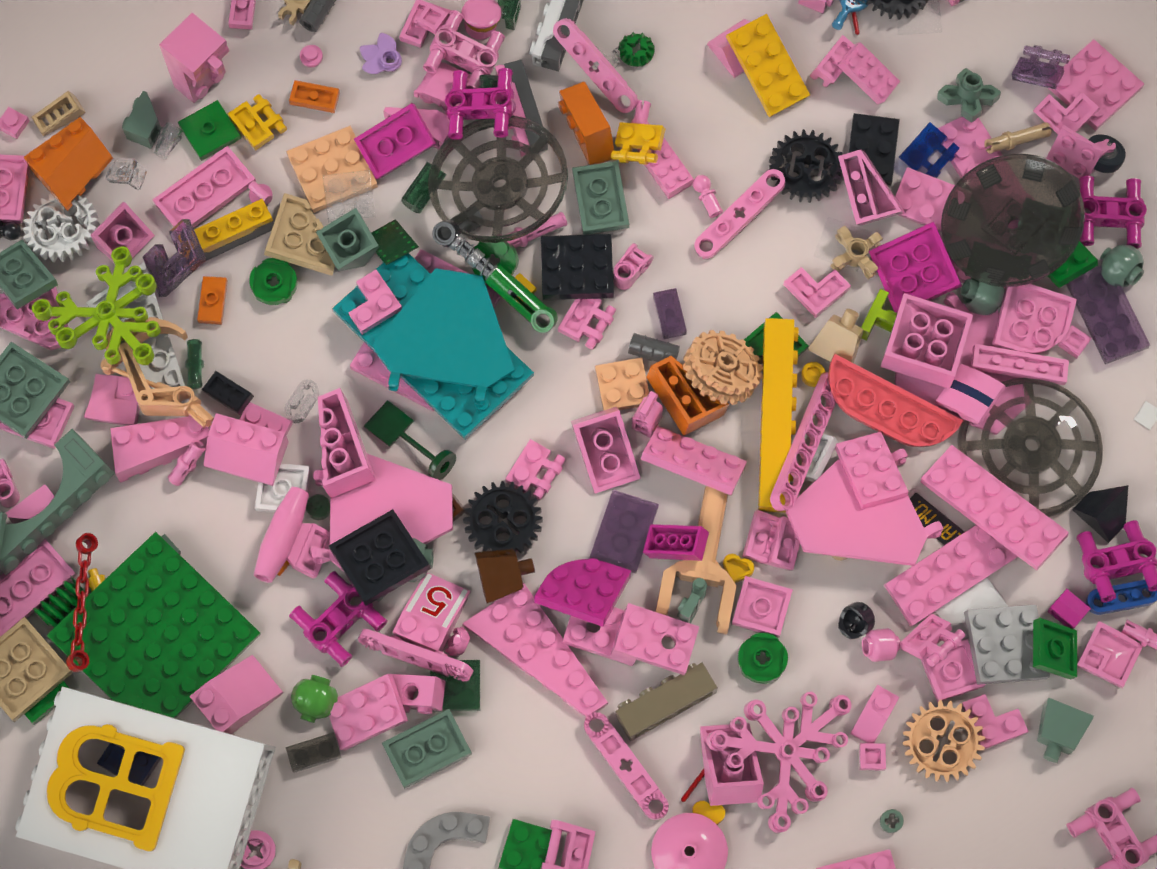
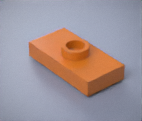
M203 276L197 318L198 323L222 325L227 278Z

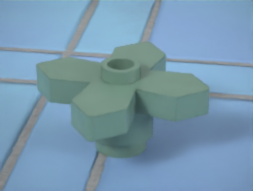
M965 68L957 75V86L945 85L937 94V99L946 106L961 104V116L970 122H974L981 115V105L992 106L999 100L1001 91L992 85H983L980 75Z

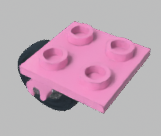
M1063 126L1046 159L1080 179L1082 176H1090L1095 170L1102 173L1117 171L1125 160L1126 152L1122 144L1111 136L1098 134L1086 139Z

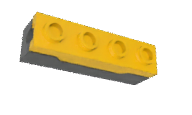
M262 198L177 237V241L190 268L272 231L274 222Z

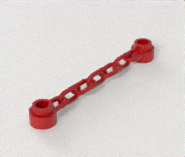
M84 533L76 540L80 575L76 580L75 590L78 597L77 607L74 610L73 616L75 639L71 643V654L66 660L67 667L73 672H81L89 665V657L84 652L85 645L82 636L87 620L85 598L89 594L87 570L91 564V554L98 547V540L91 533ZM82 542L87 544V548L83 546ZM82 554L88 555L87 560L82 561ZM85 582V592L81 591L79 593L80 583ZM83 613V622L77 624V614L81 615ZM81 644V649L75 651V645L79 646ZM73 659L78 661V666L74 664Z

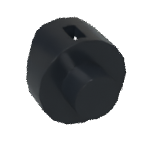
M854 602L842 610L838 628L849 639L864 636L874 628V613L865 603Z

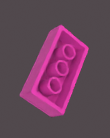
M650 524L643 553L651 559L702 561L709 532L702 526Z

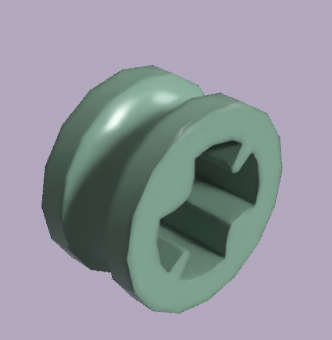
M894 809L887 810L880 817V825L888 833L897 832L904 823L902 814ZM889 814L895 815L894 819L898 818L899 823H896L894 828H889L890 824H885V819L889 818Z

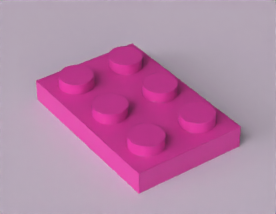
M413 103L354 138L375 179L378 180L436 145L435 140Z

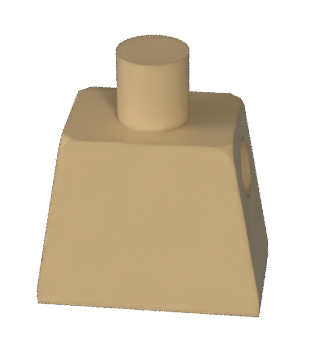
M846 309L842 318L833 315L811 343L808 350L830 362L833 355L836 354L854 363L863 334V329L855 325L859 314L852 309Z

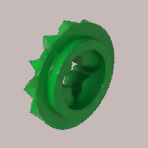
M632 32L631 35H624L622 41L619 42L618 54L621 60L629 66H644L654 56L655 46L651 38L646 37L643 32L641 34ZM640 43L641 50H638L637 53L633 55L632 47H635L636 44Z

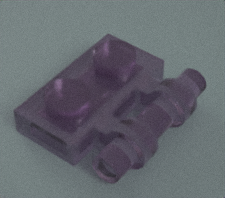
M1025 46L1023 54L1029 55L1030 58L1020 57L1012 72V80L1056 90L1064 74V66H1060L1059 63L1068 64L1070 55L1063 54L1062 51L1056 49L1053 51L1045 50L1042 46ZM1040 58H1042V59H1047V60H1050V61H1049V63H1046V62H1041V61H1039V60H1040Z

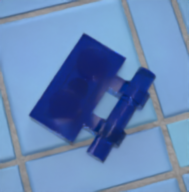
M929 122L899 158L911 169L919 172L924 167L928 170L925 173L926 175L937 178L941 174L940 170L948 161L951 162L955 158L954 155L960 148L953 142L946 149L943 143L948 137ZM936 151L942 154L941 157L932 165L928 160Z

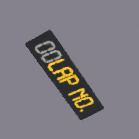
M915 493L910 498L923 527L937 521L942 524L941 536L936 539L943 545L965 532L918 493Z

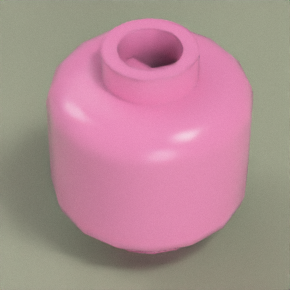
M889 628L870 630L862 639L863 654L872 662L893 660L901 648L899 637Z

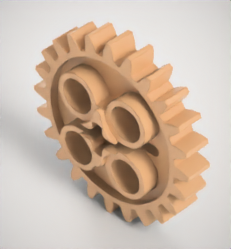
M939 700L938 707H934L929 702V710L927 711L920 706V716L912 713L915 722H906L911 731L903 732V735L909 738V740L903 742V746L910 747L905 752V756L914 757L909 764H919L916 770L917 773L926 770V779L931 774H935L936 782L939 781L940 776H944L946 783H949L950 775H953L958 781V773L960 772L968 776L966 768L969 766L972 769H976L973 760H982L977 751L985 750V747L978 744V742L984 741L985 737L977 734L983 730V727L974 726L978 721V717L970 719L971 710L968 709L963 713L961 712L962 704L960 703L955 709L951 700L948 702L947 707L943 706L942 700ZM935 718H940L944 720L945 726L942 730L936 731L931 728V721ZM954 721L955 724L948 735L950 745L945 744L938 760L934 762L933 757L940 746V742L937 739L938 737L943 738L950 722ZM958 729H963L968 733V738L963 742H959L953 737L954 732ZM923 741H931L934 744V749L930 753H923L920 750V744ZM947 752H954L957 755V761L951 765L946 764L943 761V755Z

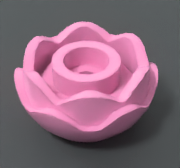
M463 627L454 628L453 636L448 639V648L445 649V652L449 653V656H460L467 648L470 636Z

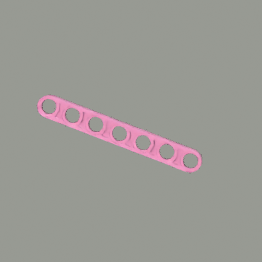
M828 372L821 374L771 493V505L777 511L789 510L794 506L836 404L830 391ZM821 396L826 400L825 407L821 404ZM813 415H815L818 419L817 426H815L813 423ZM805 434L809 436V446L805 443ZM797 454H799V455L801 456V459H802V464H801V466L797 463V460H796ZM789 473L793 476V485L788 481ZM781 493L786 501L784 506L780 502Z

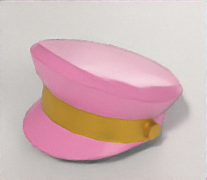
M468 0L461 10L465 20L466 32L470 37L477 40L490 37L492 31L496 30L497 24L500 22L501 8L495 0Z

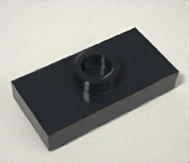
M217 371L214 372L201 389L205 394L238 415H241L254 397L251 392Z

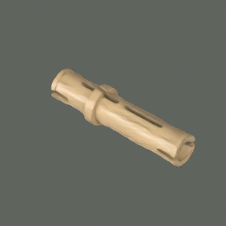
M1044 122L1012 133L1007 131L1002 133L1001 136L986 139L984 146H991V148L986 149L989 154L1003 149L1011 150L1016 145L1049 137L1051 129L1045 130L1044 128L1050 127V125Z

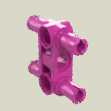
M501 68L498 70V85L496 88L466 89L467 72L463 70L453 72L452 89L445 97L447 116L450 119L448 132L450 139H462L464 120L495 119L494 136L499 138L508 136L509 118H511L516 110L514 91L511 88L513 75L511 69Z
M1080 177L1081 197L1076 200V210L1074 212L1077 225L1083 228L1080 242L1084 246L1094 245V226L1126 228V245H1131L1136 249L1141 248V229L1145 224L1144 216L1147 211L1146 205L1141 198V180L1137 178L1126 180L1127 198L1094 196V177ZM1082 208L1089 209L1091 213H1085ZM1129 211L1136 212L1138 216L1131 215Z
M1136 520L1127 522L1123 527L1130 543L1097 549L1090 531L1077 535L1076 539L1083 552L1084 576L1096 585L1101 602H1110L1116 598V593L1110 580L1138 573L1143 574L1149 591H1157L1156 547L1152 542L1144 538L1139 523ZM1092 565H1097L1101 568H1094Z
M333 571L326 577L324 582L339 595V598L318 619L314 620L300 605L290 613L289 617L304 630V636L316 649L322 653H328L341 667H344L351 660L352 655L338 643V639L359 618H363L376 632H379L388 621L373 608V603L365 606L362 601L357 606L350 605L352 598L360 596L352 584L349 585L336 571ZM323 631L327 633L326 638L322 641L314 639L318 632Z

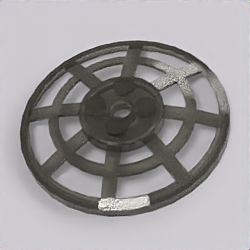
M512 115L509 118L508 126L523 128L539 135L540 138L532 148L519 141L506 140V137H497V140L484 143L470 151L461 141L478 131L492 128L495 124V119H479L463 126L462 139L454 140L448 138L433 159L429 172L428 188L432 205L442 221L447 219L453 220L458 225L469 219L478 225L493 227L492 236H480L460 229L462 235L467 239L486 243H499L523 237L547 222L563 200L568 182V167L563 149L557 139L546 128L527 118ZM547 143L553 148L558 157L561 173L548 176L546 165L539 155ZM497 148V157L488 159L483 163L477 158L478 155ZM506 148L517 149L526 154L518 162L513 158L506 157ZM455 149L463 159L456 167L452 181L438 180L443 162L448 154ZM534 160L540 169L541 177L528 179L525 168ZM468 164L476 169L472 182H460L462 173ZM498 180L506 181L505 185L502 187L494 186L495 182ZM561 182L559 194L552 207L545 214L539 211L537 208L546 195L548 185ZM541 187L532 205L523 199L528 188ZM437 189L452 190L454 203L461 213L449 219L441 208ZM459 191H473L477 201L466 208L461 201ZM517 205L524 211L516 217L504 220V210ZM483 207L495 210L494 221L479 218L474 214ZM528 216L537 220L521 231L502 235L503 227L516 224Z
M1016 378L1001 382L1005 387L1023 384L1024 397L1008 400L999 407L994 405L989 411L991 415L983 427L981 440L966 441V433L970 421L962 419L963 422L957 435V449L966 456V451L981 450L985 465L990 473L1013 491L1029 494V503L1039 509V494L1052 492L1067 484L1075 494L1071 499L1057 506L1039 509L1048 517L1061 514L1074 507L1086 496L1099 475L1102 464L1103 445L1097 422L1088 407L1076 395L1056 383L1032 378ZM1033 384L1053 388L1065 394L1070 400L1061 407L1048 399L1035 397ZM1025 404L1026 416L1015 421L1004 412L1013 406ZM1035 404L1047 406L1057 413L1049 421L1036 416ZM1077 406L1081 408L1088 418L1095 435V442L1082 440L1079 428L1070 415ZM996 419L1007 427L1003 439H989L991 427ZM1064 419L1072 430L1074 440L1061 439L1056 429ZM1026 440H1035L1038 444V449L1035 451L1029 450L1025 445ZM989 449H1002L1007 463L1000 470L994 464ZM1061 449L1075 450L1074 459L1068 471L1058 461ZM1082 450L1096 452L1093 471L1086 484L1082 487L1073 475L1080 465ZM1050 468L1060 477V479L1051 484L1039 486V473H1043ZM1014 469L1029 474V486L1018 484L1008 479L1007 476Z

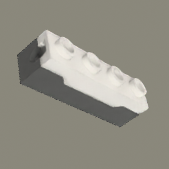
M551 0L550 3H546L543 16H545L544 22H540L537 28V42L533 41L529 54L532 55L533 65L559 72L566 49L555 38L553 27L556 22L565 18L571 19L576 24L584 0ZM562 25L560 28L562 34L566 35V37L569 36V28L566 25Z

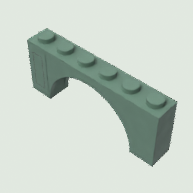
M73 429L54 445L62 458L63 476L53 500L36 516L20 523L5 525L0 555V571L5 575L17 568L24 558L34 552L41 542L52 535L57 527L70 518L74 511L84 502L88 501L115 474Z

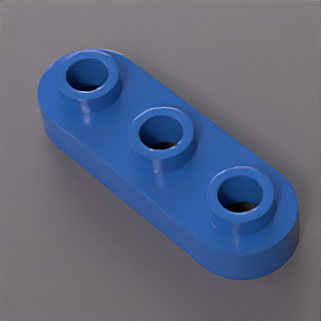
M1145 580L1113 585V590L1116 593L1114 600L1106 603L1102 602V606H1096L1094 600L1101 601L1098 590L1094 589L1087 596L1086 605L1091 608L1089 611L1096 615L1145 607L1157 601V591H1149ZM1142 591H1148L1150 597H1144ZM1123 595L1126 598V601L1121 602L1118 599V596Z

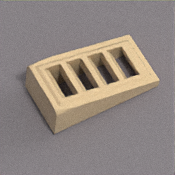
M67 91L31 118L41 134L46 136L79 118L86 112L76 96ZM71 104L73 108L69 109L67 105ZM61 108L65 112L63 115L59 111V109ZM53 112H54L55 116L57 117V119H56L55 121H54V119L52 118V116L50 115V114L53 113ZM46 117L49 122L48 126L45 125L42 118Z

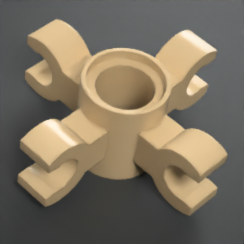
M845 225L838 229V234L835 237L846 248V252L832 260L833 264L830 267L839 272L847 265L852 267L860 266L868 280L875 276L878 267L868 258L867 254L870 250L881 245L880 241L883 240L881 235L876 232L864 240L853 238ZM852 250H858L861 255H855Z

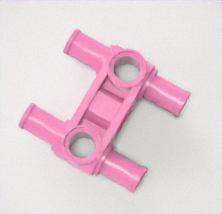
M451 10L445 25L441 26L435 34L430 45V54L423 68L428 73L436 74L441 61L445 59L472 73L466 89L480 88L484 79L491 75L499 58L498 51L505 36L499 31H492L485 46L457 32L464 16L459 11ZM440 40H444L448 44H443ZM481 60L488 62L489 65L483 64Z
M1130 788L1115 798L1107 797L1100 800L1098 803L1087 808L1084 815L1066 824L1074 838L1091 828L1096 829L1112 859L1094 869H1136L1147 863L1150 859L1149 856L1157 852V834L1141 843L1122 814V811L1141 801L1134 788ZM1099 807H1104L1108 810L1109 817L1107 819L1099 815ZM1126 852H1131L1135 855V864H1131L1126 860Z

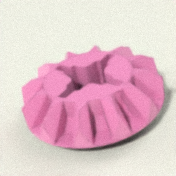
M259 830L251 831L241 867L244 869H265L271 865L276 856V845L267 833ZM249 843L254 847L262 845L260 849L263 856L262 859L256 855L253 857L249 856L252 853L248 846Z

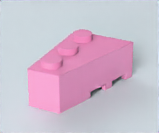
M857 150L838 156L856 225L861 226L905 213L864 151Z

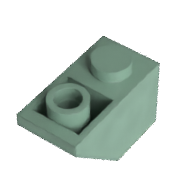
M142 91L140 97L135 99L132 107L133 110L130 116L125 118L122 129L127 140L152 149L162 129L148 93Z

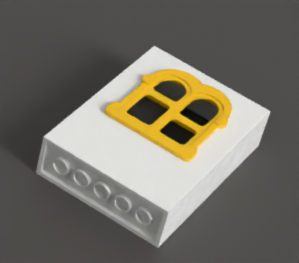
M62 687L55 697L54 705L56 708L54 715L49 718L47 723L48 734L46 740L41 743L39 748L40 760L38 766L34 767L31 774V780L33 781L31 789L26 792L23 800V805H25L23 814L19 816L16 822V837L123 869H240L276 747L82 691ZM90 739H100L123 746L125 753L118 775L110 777L84 768L78 758L81 745ZM139 751L159 756L163 759V766L155 788L134 784L128 779L135 754ZM86 780L100 786L95 808L91 815L78 813L67 805L66 791L73 782ZM117 789L148 798L151 801L147 819L142 830H136L104 819V812L112 790Z

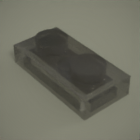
M334 732L286 747L293 773L342 758Z

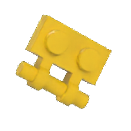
M260 94L253 98L256 103L253 107L245 101L228 113L230 120L255 151L274 138L270 130L276 128L280 134L287 130L283 123V118L272 110L270 102ZM265 114L268 120L263 122L258 115Z
M620 122L615 145L622 149L620 151L613 150L611 159L619 160L621 163L635 161L643 165L657 163L658 155L651 152L652 150L661 151L666 129L663 125ZM632 149H642L640 152H632Z

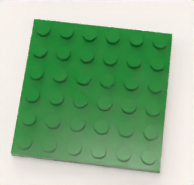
M155 531L85 598L87 620L86 627L83 629L82 640L85 645L84 652L89 657V665L82 672L113 701L176 718L193 702L189 696L209 680L221 674L261 633ZM75 608L47 634V637L67 657L71 654V643L75 639V628L73 626ZM83 613L81 615L77 614V624L83 622ZM81 644L79 646L75 645V651L81 649ZM73 659L74 664L78 666V661Z

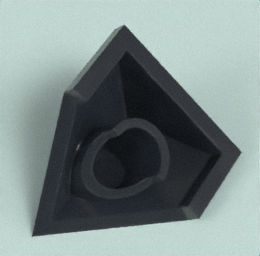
M1129 485L1089 492L1072 510L1109 543L1126 524Z

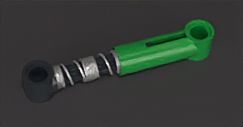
M447 219L434 226L432 236L435 242L445 245L453 251L456 250L457 255L461 254L465 258L466 263L473 269L479 270L481 276L484 275L486 277L485 283L526 318L534 330L545 333L556 325L558 320L556 311L546 306L501 265L494 266L489 261V258L486 259L484 257L485 254L480 249L478 250V248L475 249L473 247L474 244L470 245L455 221ZM443 226L451 230V237L449 239L443 237L441 233ZM540 314H546L549 317V325L540 323Z

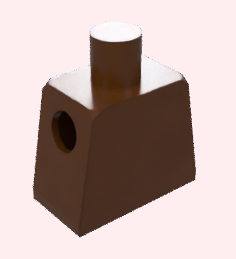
M512 549L474 553L486 603L493 602L523 589L521 576L535 573L532 558L518 561L517 555Z

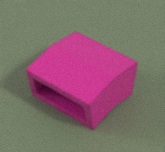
M1066 588L1047 612L1064 626L1074 629L1091 608Z

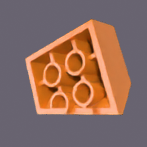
M81 117L71 122L23 157L34 175L67 211L73 206L71 203L77 195L81 196L86 191V184L91 179H96L113 159L91 127Z

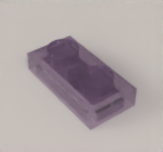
M677 289L654 292L653 299L663 339L687 335Z

